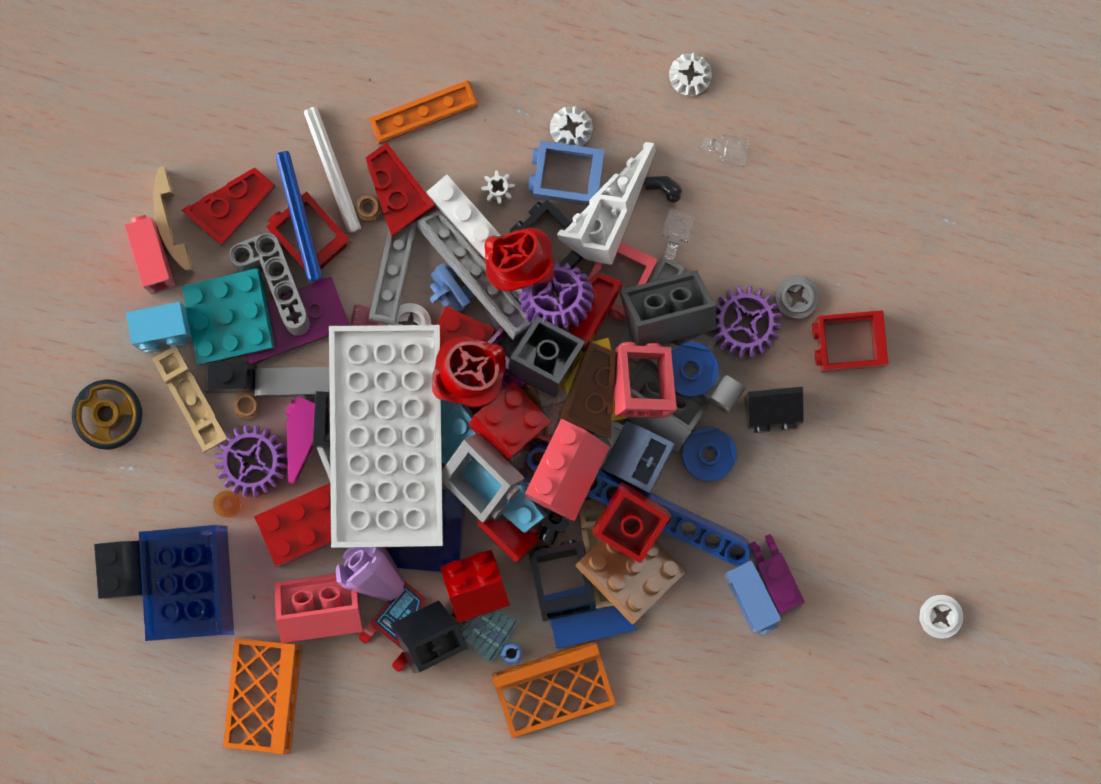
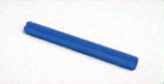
M282 151L275 155L307 279L309 282H315L322 279L321 269L289 151Z

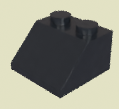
M803 386L747 392L744 397L747 429H754V433L770 432V427L781 426V430L798 429L797 424L804 422Z
M154 540L94 544L98 599L158 594Z

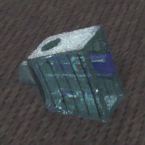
M495 610L463 621L462 623L465 625L460 632L463 638L487 662L492 664L520 623V620L500 610Z

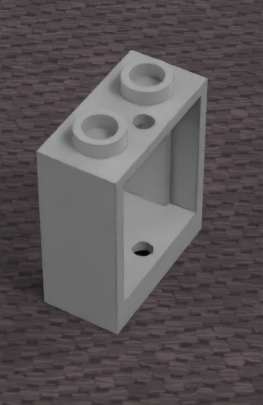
M480 433L464 439L442 469V483L482 523L491 518L496 520L505 512L507 508L504 505L520 492L521 489L518 486L524 480V477ZM473 458L502 485L490 503L461 475Z

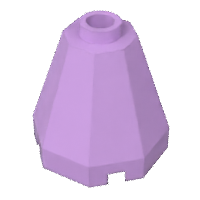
M349 547L342 556L346 560L344 565L338 564L335 569L337 583L342 587L383 601H391L398 598L404 590L403 576L385 547Z

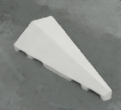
M645 142L643 150L635 158L631 157L627 161V166L620 174L615 173L589 200L590 205L581 214L577 213L572 218L573 222L565 231L561 229L558 232L557 236L561 242L586 260L612 265L656 152L654 143Z

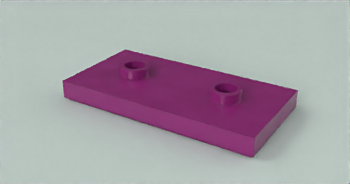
M332 277L298 289L310 319V328L303 335L296 336L291 334L282 321L274 298L267 300L276 348L245 355L248 363L256 364L329 336V326H350ZM293 292L283 294L281 300L287 301L291 299ZM295 310L291 311L294 324L299 323V317Z

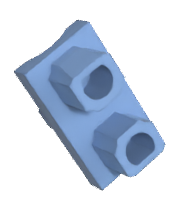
M441 263L436 266V270L430 275L434 281L430 287L435 293L430 298L432 304L441 301L444 307L451 305L454 310L461 313L470 304L475 295L467 285L460 288L455 281L459 278L449 264L445 266Z

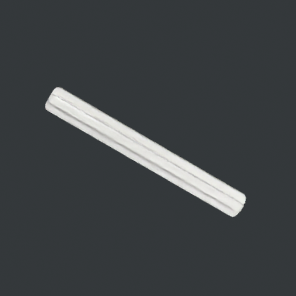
M317 107L308 108L304 111V115L348 233H355L361 230V225Z

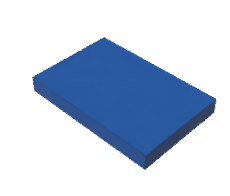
M582 586L544 596L547 602L585 594L586 592L585 587ZM615 606L598 608L596 611L550 620L556 648L636 630L635 623L632 625Z

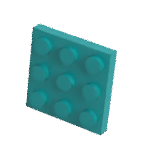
M255 268L182 286L197 365H205L207 362H218L276 348L261 269Z

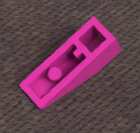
M299 396L296 401L292 400L285 413V415L289 416L287 419L288 482L296 485L313 450L315 403ZM326 409V420L330 414L328 409Z

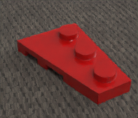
M385 143L365 157L391 238L435 208L433 201L388 143Z
M255 167L226 183L227 185L217 191L202 197L203 199L186 206L181 211L223 246L276 187Z
M598 272L588 280L592 284L594 300L591 303V312H586V321L578 319V328L571 324L568 333L585 341L583 352H585L588 342L593 341L623 288L622 281Z

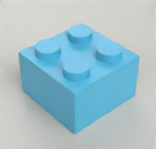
M180 302L126 312L131 344L140 351L144 350L145 354L158 352L161 346L170 345L171 348L175 346L177 348L187 346V341H192L187 310Z

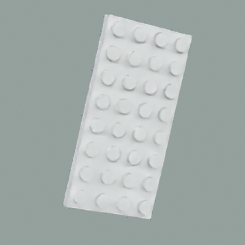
M440 325L329 326L331 548L443 546L441 400L436 398L432 392V373L435 368L437 353L440 350Z

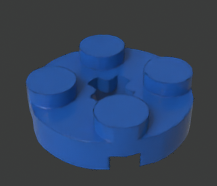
M686 342L671 351L675 393L684 397H697L707 393L715 384L719 372L718 362L711 350L697 342ZM690 362L695 363V368L699 369V373L693 374L692 377H688L687 372L683 371V367L688 366Z
M703 427L694 431L686 439L682 449V461L686 470L694 478L706 482L717 481L725 477L732 470L737 457L736 446L732 438L724 431L715 427ZM705 447H710L711 451L717 452L712 462H708L707 458H702L701 453L705 452Z

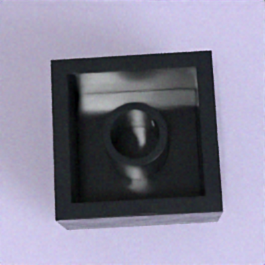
M537 316L510 357L507 373L556 399L580 361L585 341L548 321L543 323V319Z

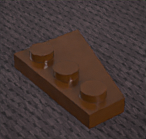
M588 342L559 419L610 439L612 431L611 415L613 412L612 396L615 374V351Z

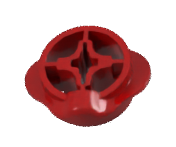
M526 228L503 236L492 235L486 239L484 244L486 275L489 282L495 288L502 291H514L538 283L547 284L553 280L554 257L552 254V243L549 237L541 230Z
M457 337L447 341L440 348L436 356V364L432 373V392L434 396L440 400L463 404L469 407H482L491 403L497 397L502 387V379L506 367L504 349L500 345L468 337ZM450 361L454 363L453 368L456 371L454 374L450 368ZM483 370H485L486 375H487V379H488V383H487V384H486L485 381L483 380V379H484V375H483V373H482Z

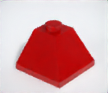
M487 520L483 523L481 521L477 523V526L516 564L539 542V539L536 537L539 532L534 527L523 533L511 521Z

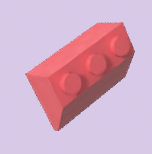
M561 419L525 492L524 498L575 521L610 446L588 431Z
M336 574L275 582L276 623L281 643L363 632L359 593L345 589L338 584Z

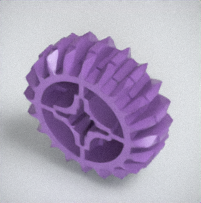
M556 261L554 265V278L551 282L547 284L538 283L522 288V292L519 295L520 302H522L520 305L521 310L525 313L528 322L532 321L533 323L535 318L539 316L543 319V323L548 321L559 328L564 327V330L568 332L569 325L572 324L578 328V319L586 321V312H591V303L594 300L592 284L588 282V277L585 273L581 274L578 267L571 270V266L567 262L562 268ZM553 292H556L557 297H559V304L557 302V299L554 298Z
M737 286L736 296L731 289L727 290L728 300L723 296H719L718 301L723 306L716 305V312L719 313L716 315V329L710 330L719 331L713 337L714 341H718L721 338L724 340L719 347L721 350L725 349L727 345L731 346L728 354L732 356L735 349L740 350V359H743L745 351H748L750 358H754V349H757L759 354L763 355L765 353L763 344L770 349L774 346L769 337L778 340L780 336L773 329L780 330L782 328V324L774 322V320L780 319L782 314H773L772 312L778 308V304L773 303L769 306L767 303L771 300L772 296L769 294L763 300L760 298L763 290L760 288L756 295H753L752 286H748L746 294H743L741 286ZM749 301L757 304L761 309L749 312L740 302ZM732 305L736 321L725 328L724 314ZM741 315L746 316V319L747 317L754 318L749 325L750 329L745 328V326L744 328L738 326L742 320ZM766 316L768 323L767 331L760 339L755 325L756 322ZM738 332L744 333L752 343H740L732 339L730 335Z
M244 425V434H241L238 428H234L233 431L236 435L234 439L229 434L225 435L229 444L227 446L223 443L218 445V447L225 450L224 454L215 453V457L223 459V462L216 463L214 466L216 469H224L217 476L219 479L228 477L224 483L225 488L235 484L232 493L238 494L240 489L243 488V497L247 498L250 490H252L253 496L258 498L260 488L267 495L270 493L267 487L269 483L274 488L278 487V484L274 481L275 477L281 480L285 478L278 471L279 468L288 469L287 464L280 463V460L287 459V453L279 454L278 451L284 449L285 445L284 443L275 445L279 439L277 434L273 435L270 439L268 438L270 429L265 428L263 433L260 434V426L255 425L253 433H251L249 425ZM250 439L258 440L248 451L243 452L236 449V446L243 441ZM265 444L269 446L273 455L272 467L265 464L262 460ZM256 454L257 457L255 459L263 468L257 465H250L247 468L246 465L248 463L240 455L252 458ZM231 455L241 462L238 478L234 476L230 467ZM255 471H262L268 474L259 482L245 483L246 479Z

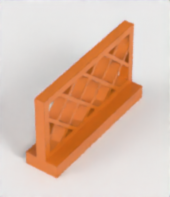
M235 638L223 748L282 755L291 754L302 645ZM242 645H251L257 653L247 664L240 656ZM257 646H263L265 648L262 651H260V649ZM272 647L281 648L280 660L272 666L264 654ZM261 658L269 670L257 678L249 667ZM246 670L254 682L243 691L238 684V676ZM272 673L278 680L277 688L269 693L261 681ZM258 686L266 697L255 706L246 694ZM241 698L251 708L242 718L235 712V703ZM269 700L275 707V712L266 721L258 709ZM255 713L263 725L252 733L244 721ZM240 725L249 737L240 744L231 743L232 731ZM265 728L272 735L271 747L262 746L255 738ZM252 740V742L255 745H249L247 743Z
M595 640L491 674L512 738L616 705ZM596 660L599 670L594 680L580 673L585 663ZM575 666H579L578 669H577V671H575V670H573V669H571V668H572V667H575ZM567 670L575 674L568 688L554 682L560 671ZM553 674V676H552L551 679L545 677V676H548V675ZM600 675H601L603 684L597 682L598 679H599V677H600ZM578 676L592 683L585 697L571 690ZM540 678L548 682L542 696L528 690L533 680ZM527 682L525 688L520 686V684ZM552 685L565 691L559 705L545 699ZM596 685L606 690L609 700L596 703L588 698ZM514 687L522 691L516 705L505 700L502 690ZM525 694L540 700L533 713L519 707ZM569 694L583 700L578 710L571 712L563 708ZM543 702L557 709L551 719L545 720L537 716ZM586 702L591 704L590 706L584 707ZM507 706L513 708L511 715ZM517 711L531 717L526 727L515 730L512 720ZM560 711L566 713V714H563V715L558 716V714H559ZM534 719L539 721L538 723L532 724Z

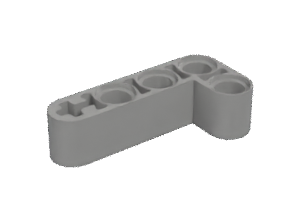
M264 233L234 245L230 250L229 256L236 270L243 272L255 268H263L286 328L291 334L296 336L305 334L310 328V319L284 251L276 236ZM275 245L273 251L269 253L263 252L265 246ZM244 254L250 255L246 262H238L240 256ZM275 269H284L282 275L278 277L272 276ZM293 292L291 299L287 301L281 300L284 293ZM295 310L299 317V323L294 324L291 311Z
M670 341L661 343V347H671V351L677 347ZM644 359L658 368L657 359ZM693 362L683 367V371L687 372L688 377L699 373V369L695 368V363ZM718 373L715 384L707 393L699 396L729 414L746 388L727 375L722 376Z
M329 367L254 369V396L315 397L316 391L330 392Z

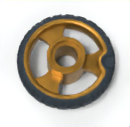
M99 380L87 385L80 391L72 407V423L76 433L85 443L98 449L111 450L126 445L138 433L142 423V406L138 396L130 387L116 380ZM113 389L121 392L126 398L118 405L109 400L100 401L97 391ZM83 407L92 409V419L98 425V429L93 435L89 434L83 425ZM108 407L112 408V419L103 422L101 419L102 411ZM123 415L132 416V421L127 431L120 437L112 439L110 429L116 428L121 423Z

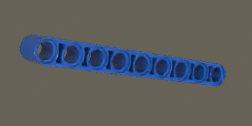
M535 443L529 450L527 463L535 472L540 462L534 459L533 454L536 452L545 453L549 445L547 443ZM599 469L595 477L597 483L591 486L587 494L588 497L607 505L612 498L607 493V490L610 487L618 488L620 483L623 482L669 510L671 517L662 532L732 565H743L748 561L750 546L748 540L742 535ZM685 522H691L696 528L691 532H686L682 530L681 525ZM709 534H717L720 540L712 544L707 542L705 538ZM735 545H739L745 551L741 555H734L730 549Z

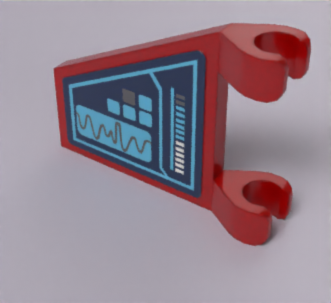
M404 581L402 594L398 598L388 601L363 632L359 634V640L367 644L379 630L401 649L390 624L424 608L426 598ZM403 652L392 663V667L398 672L402 671L408 663Z

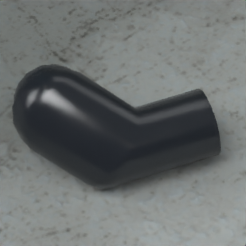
M652 176L645 178V190H662L667 194V201L672 203L680 200L682 189L670 177Z

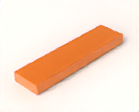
M469 80L370 117L369 121L378 144L475 108L478 106Z

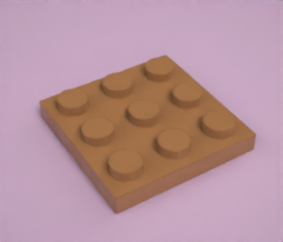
M601 540L575 565L632 625L686 573L680 564L657 541L654 542L642 563L637 562Z

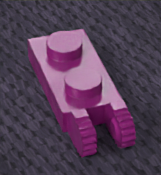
M769 534L765 536V542L768 548H770L773 557L764 561L759 545L755 541L749 543L757 560L758 564L756 565L778 612L781 614L805 601L783 554L779 553L773 537Z

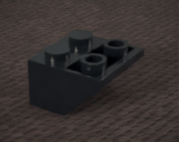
M439 600L390 624L413 674L420 673L468 649L456 622Z

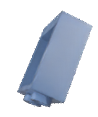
M540 141V147L534 148L532 164H537L536 175H530L528 190L533 191V198L548 199L550 201L589 206V200L600 188L604 149ZM546 151L592 158L588 194L541 188Z
M752 560L723 574L753 633L759 631L761 635H764L778 628L776 622L780 621L781 618Z

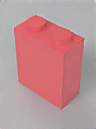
M146 215L132 218L131 223L125 224V228L143 288L150 294L177 287L157 223L151 217L147 218Z

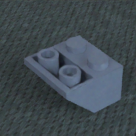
M626 420L602 469L651 494L675 444Z

